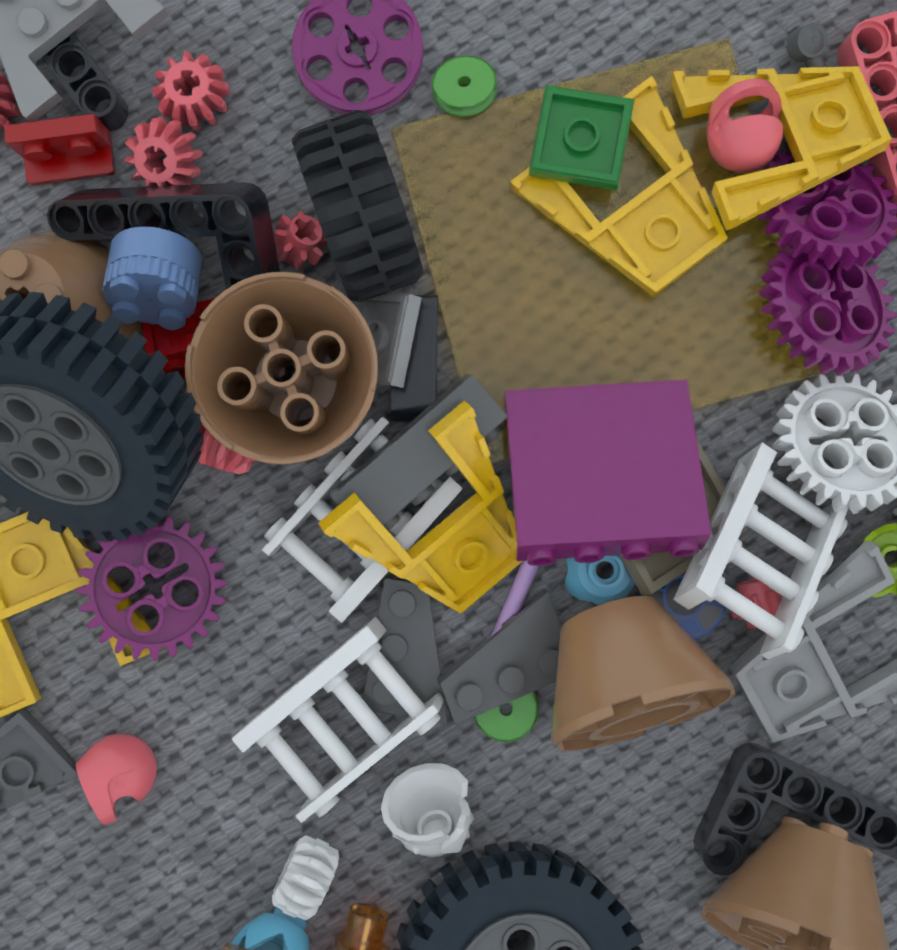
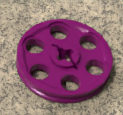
M312 0L301 13L292 39L293 61L298 76L307 92L325 108L342 115L354 110L368 112L371 116L389 110L402 101L414 87L423 63L421 29L416 16L404 0H368L372 4L369 14L364 17H355L348 11L349 4L353 0ZM318 18H327L333 22L334 28L328 36L316 37L310 32L312 22ZM395 20L402 21L409 27L407 35L399 40H392L384 33L386 26ZM347 30L351 32L354 40H357L361 46L368 44L365 47V58L370 70L366 69L362 58H359L356 53L348 55L352 50ZM325 60L330 63L332 70L327 78L314 80L308 75V68L314 61ZM391 63H399L406 68L407 74L402 81L391 83L382 75L384 68ZM352 83H362L369 90L368 96L359 103L350 102L344 97L346 88Z

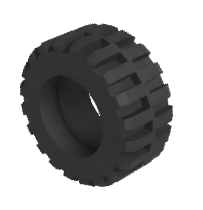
M354 110L298 130L292 138L293 148L348 298L352 301L363 302L417 283L424 274L422 262L395 178L369 113Z

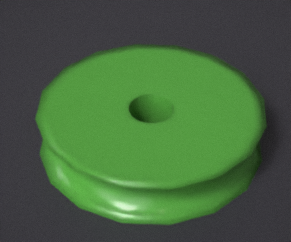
M471 55L456 56L445 61L436 69L432 78L433 98L438 107L447 114L457 117L474 116L485 111L494 102L497 95L496 73L491 64L482 58Z
M535 692L508 702L512 705V710L508 714L501 713L500 706L475 716L477 726L486 736L496 741L512 742L522 739L533 729L538 719L539 704Z

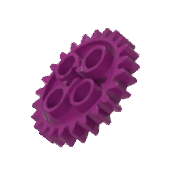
M789 146L785 153L777 151L774 158L762 170L795 163ZM858 164L756 216V218L770 221L764 232L766 234L778 233L780 235L776 243L778 247L788 243L792 245L791 256L793 258L804 252L808 254V263L811 266L820 258L823 259L827 270H831L837 261L845 270H849L854 262L863 267L870 258L877 259L895 237L897 204L890 202L895 195L893 190L882 189L883 184L887 180L886 177H873L871 175L875 167L873 164L864 167Z
M789 243L778 251L775 257L768 261L767 265L770 269L761 275V279L768 285L759 291V295L770 302L760 310L762 313L773 315L774 320L766 327L768 330L779 329L781 336L776 344L779 346L788 342L792 346L789 354L791 359L802 354L804 355V368L809 369L818 363L822 375L834 369L836 375L841 376L848 371L855 373L879 359L881 357L880 352L889 348L890 344L886 338L895 334L896 330L888 322L896 318L897 314L886 308L887 304L894 301V297L883 294L881 290L888 284V281L884 279L876 280L874 277L878 270L877 264L861 267L854 262L849 270H845L837 261L831 270H827L823 259L820 258L817 259L813 266L809 265L808 254L804 252L793 258L791 256L793 246Z
M168 516L163 527L155 526L152 530L148 527L145 534L138 537L131 533L127 540L118 541L115 538L112 541H98L103 549L100 554L90 551L85 553L86 557L94 563L92 569L83 568L78 570V574L90 580L89 585L76 588V593L88 595L90 598L89 602L79 607V611H93L95 617L89 621L86 627L92 629L102 625L105 629L99 638L100 643L115 637L118 639L115 653H120L128 644L133 646V659H138L143 648H149L152 660L157 661L160 648L166 647L171 657H176V643L181 641L187 648L192 649L194 645L190 635L193 632L203 637L209 635L202 623L204 620L218 622L220 619L210 609L212 605L225 604V599L215 595V589L227 586V581L215 579L214 573L220 571L225 565L224 563L211 564L209 560L216 552V546L204 550L200 547L206 535L204 532L192 539L187 536L190 530L189 522H186L177 531L173 529V516ZM165 545L169 547L174 555L172 564L166 568L152 566L148 561L147 554L153 546ZM182 564L188 565L189 569L187 572L162 586L161 594L163 596L161 598L155 599L150 594L123 611L117 610L116 606L118 603L145 587L143 580L145 577L151 576L155 581ZM118 568L129 570L135 578L133 587L124 593L112 591L107 584L110 573ZM179 582H189L197 590L196 601L188 607L177 605L171 596L173 587ZM150 606L157 611L159 619L157 626L153 630L141 632L133 626L131 617L138 607Z

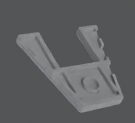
M870 540L864 542L818 585L816 589L819 592L818 600L814 607L806 614L801 627L804 630V635L795 650L769 660L760 655L767 636L765 633L729 666L761 726L773 743L827 726L826 720L848 714L853 718L867 713V707L890 701L893 705L897 704V659L846 688L815 630L895 583L879 547Z

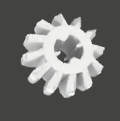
M307 835L300 838L284 864V868L273 890V905L283 910L282 913L293 918L299 917L307 920L314 916L319 906L322 905L323 899L335 876L334 874L339 864L338 850L319 838L314 839Z

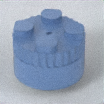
M134 227L119 232L111 242L102 288L103 298L106 299L105 302L112 308L111 315L125 324H133L140 321L141 323L159 324L167 330H176L184 327L186 318H190L196 309L203 263L202 255L192 242L169 230L156 227Z

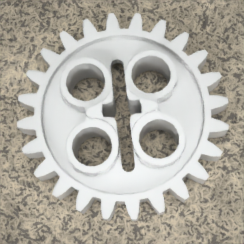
M835 373L829 381L825 375L820 374L813 383L806 380L796 391L794 390L785 400L786 404L776 414L780 420L774 425L772 431L781 435V437L775 441L772 447L786 453L777 464L778 466L791 465L793 471L786 478L787 481L801 479L804 483L800 494L804 495L814 490L817 492L816 505L818 506L830 498L832 499V506L835 512L840 511L848 503L851 512L857 514L865 507L870 511H874L885 503L887 505L897 498V404L892 406L888 402L892 395L890 389L881 395L876 393L877 385L875 380H872L866 387H863L860 383L859 374H854L847 383H845L843 375L837 376ZM816 417L822 419L826 426L821 424ZM860 417L863 418V419L868 423V425L865 424V423L860 419ZM823 458L828 459L833 464L834 468L828 466L824 462ZM868 458L876 464V467L868 461Z

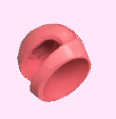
M759 78L740 81L725 89L713 101L708 113L706 136L710 155L723 168L735 173L757 171L767 165L777 153L783 136V124L778 119L782 103L779 93L771 82ZM749 96H763L769 100L767 107L760 114L734 120L729 117L731 106L740 99Z
M117 733L105 736L94 743L76 762V771L83 791L94 813L103 825L117 822L116 800L120 797L131 796L141 802L149 794L156 780L157 760L152 749L141 738L131 734Z

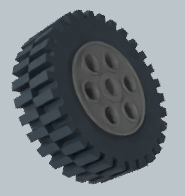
M30 292L25 299L22 298L20 293L8 294L3 301L0 299V495L7 499L3 506L14 513L18 507L28 511L26 519L37 525L42 519L50 521V530L61 534L66 527H70L73 536L81 539H86L92 531L97 541H108L112 534L120 541L127 540L131 533L136 537L143 535L148 527L152 530L167 513L194 469L202 452L199 449L203 444L204 434L198 432L202 426L201 415L191 413L196 405V401L192 393L178 392L185 381L178 371L166 374L162 370L168 359L159 350L149 356L142 349L147 339L135 331L129 339L119 332L123 322L112 315L104 323L95 319L96 307L83 302L76 311L71 310L70 298L56 295L48 304L44 293Z
M509 842V852H503L497 843L484 846L487 857L478 859L473 850L462 854L461 857L465 866L456 872L451 863H447L439 869L444 881L438 886L429 878L421 887L425 896L424 902L420 904L413 899L406 910L410 924L400 923L397 932L400 949L393 948V950H556L559 947L567 946L568 950H642L638 945L644 942L639 930L630 922L633 918L627 909L580 862L577 861L575 863L567 854L557 849L553 855L545 845L533 843L532 851H528L522 842ZM521 929L527 930L526 937L520 944L515 946L507 945L508 938L513 932Z

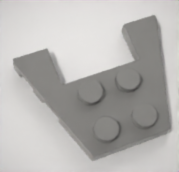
M0 0V58L21 114L29 122H35L63 100L35 65V62L106 6L111 8L137 41L168 17L164 7L156 0Z

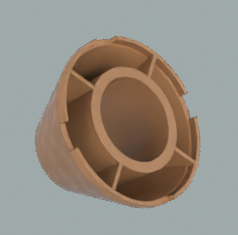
M633 596L610 601L577 614L566 621L560 629L551 740L554 749L558 748L559 745L560 751L585 750L630 740L645 735L644 730L668 722L671 727L702 715L724 704L736 693L732 681L655 597Z

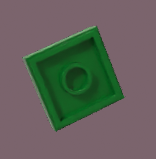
M545 85L529 176L617 191L635 99Z

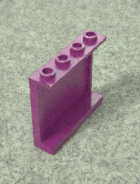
M687 379L505 390L504 412L508 417L504 421L505 426H507L517 542L516 561H527L532 566H545L556 562V559L575 558V561L579 563H593L602 560L604 556L622 555L625 560H641L650 557L651 553L670 552L672 557H689L697 554L699 550H703L712 534Z

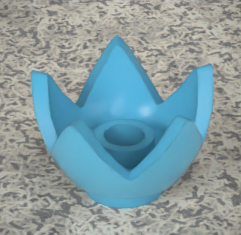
M619 555L604 556L602 560L593 563H579L575 561V558H565L568 566L565 588L570 595L579 600L601 605L626 598L635 585ZM602 561L609 562L612 567L611 574L606 578H600L596 573V567Z
M278 907L275 908L273 913H263L250 921L232 942V944L241 947L245 946L247 950H254L255 948L257 950H310L309 936L304 932L307 925L306 921L299 917L293 918L282 913L283 910Z

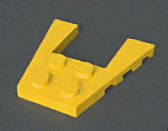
M859 66L800 68L798 74H777L775 68L757 69L755 75H730L729 70H708L707 76H685L684 71H674L672 73L670 84L684 119L709 113L713 101L721 92L733 84L747 79H765L771 82L780 95L782 105L778 119L783 124V134L795 163L716 181L713 186L712 195L726 230H730L887 149L892 138ZM749 96L735 102L731 107L767 98L763 96Z
M650 76L624 97L635 99L629 128L664 169L665 175L601 223L568 182L529 176L530 167L510 181V188L654 297L720 248L728 238L705 188H701L692 168L693 162L687 149L684 150L674 129L675 122L667 106L664 107L656 90L657 83Z
M466 401L461 402L430 428L428 432L476 493L409 550L406 551L355 492L318 522L323 532L329 537H336L349 545L351 550L367 559L375 560L385 566L392 574L401 579H407L417 585L421 591L460 614L523 562L516 561L515 519L507 507L503 496L502 484L499 477L495 475L489 459L490 452L485 438L480 434L474 418L476 417L475 411Z
M28 512L0 523V718L42 699L7 618L78 587L89 585L90 579L78 574V570L83 568L92 569L94 563L85 555L87 551H93L83 539L73 536L70 527H66L62 534L50 530V521L42 519L38 525L27 520ZM110 574L107 580L108 587L116 593H124ZM128 597L118 603L116 608L118 611H123L132 606L133 602ZM136 609L131 617L133 626L141 632L153 630L140 611ZM115 637L109 639L120 666L135 660L132 655L133 646L127 644L117 654L115 653V646L118 639ZM143 648L138 659L150 654L149 648Z

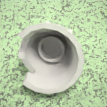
M443 763L421 764L409 768L397 776L386 789L381 804L383 821L393 833L392 837L399 839L406 849L422 856L433 858L447 853L460 852L465 840L470 837L469 828L474 820V816L464 798L467 797L468 780L458 769Z

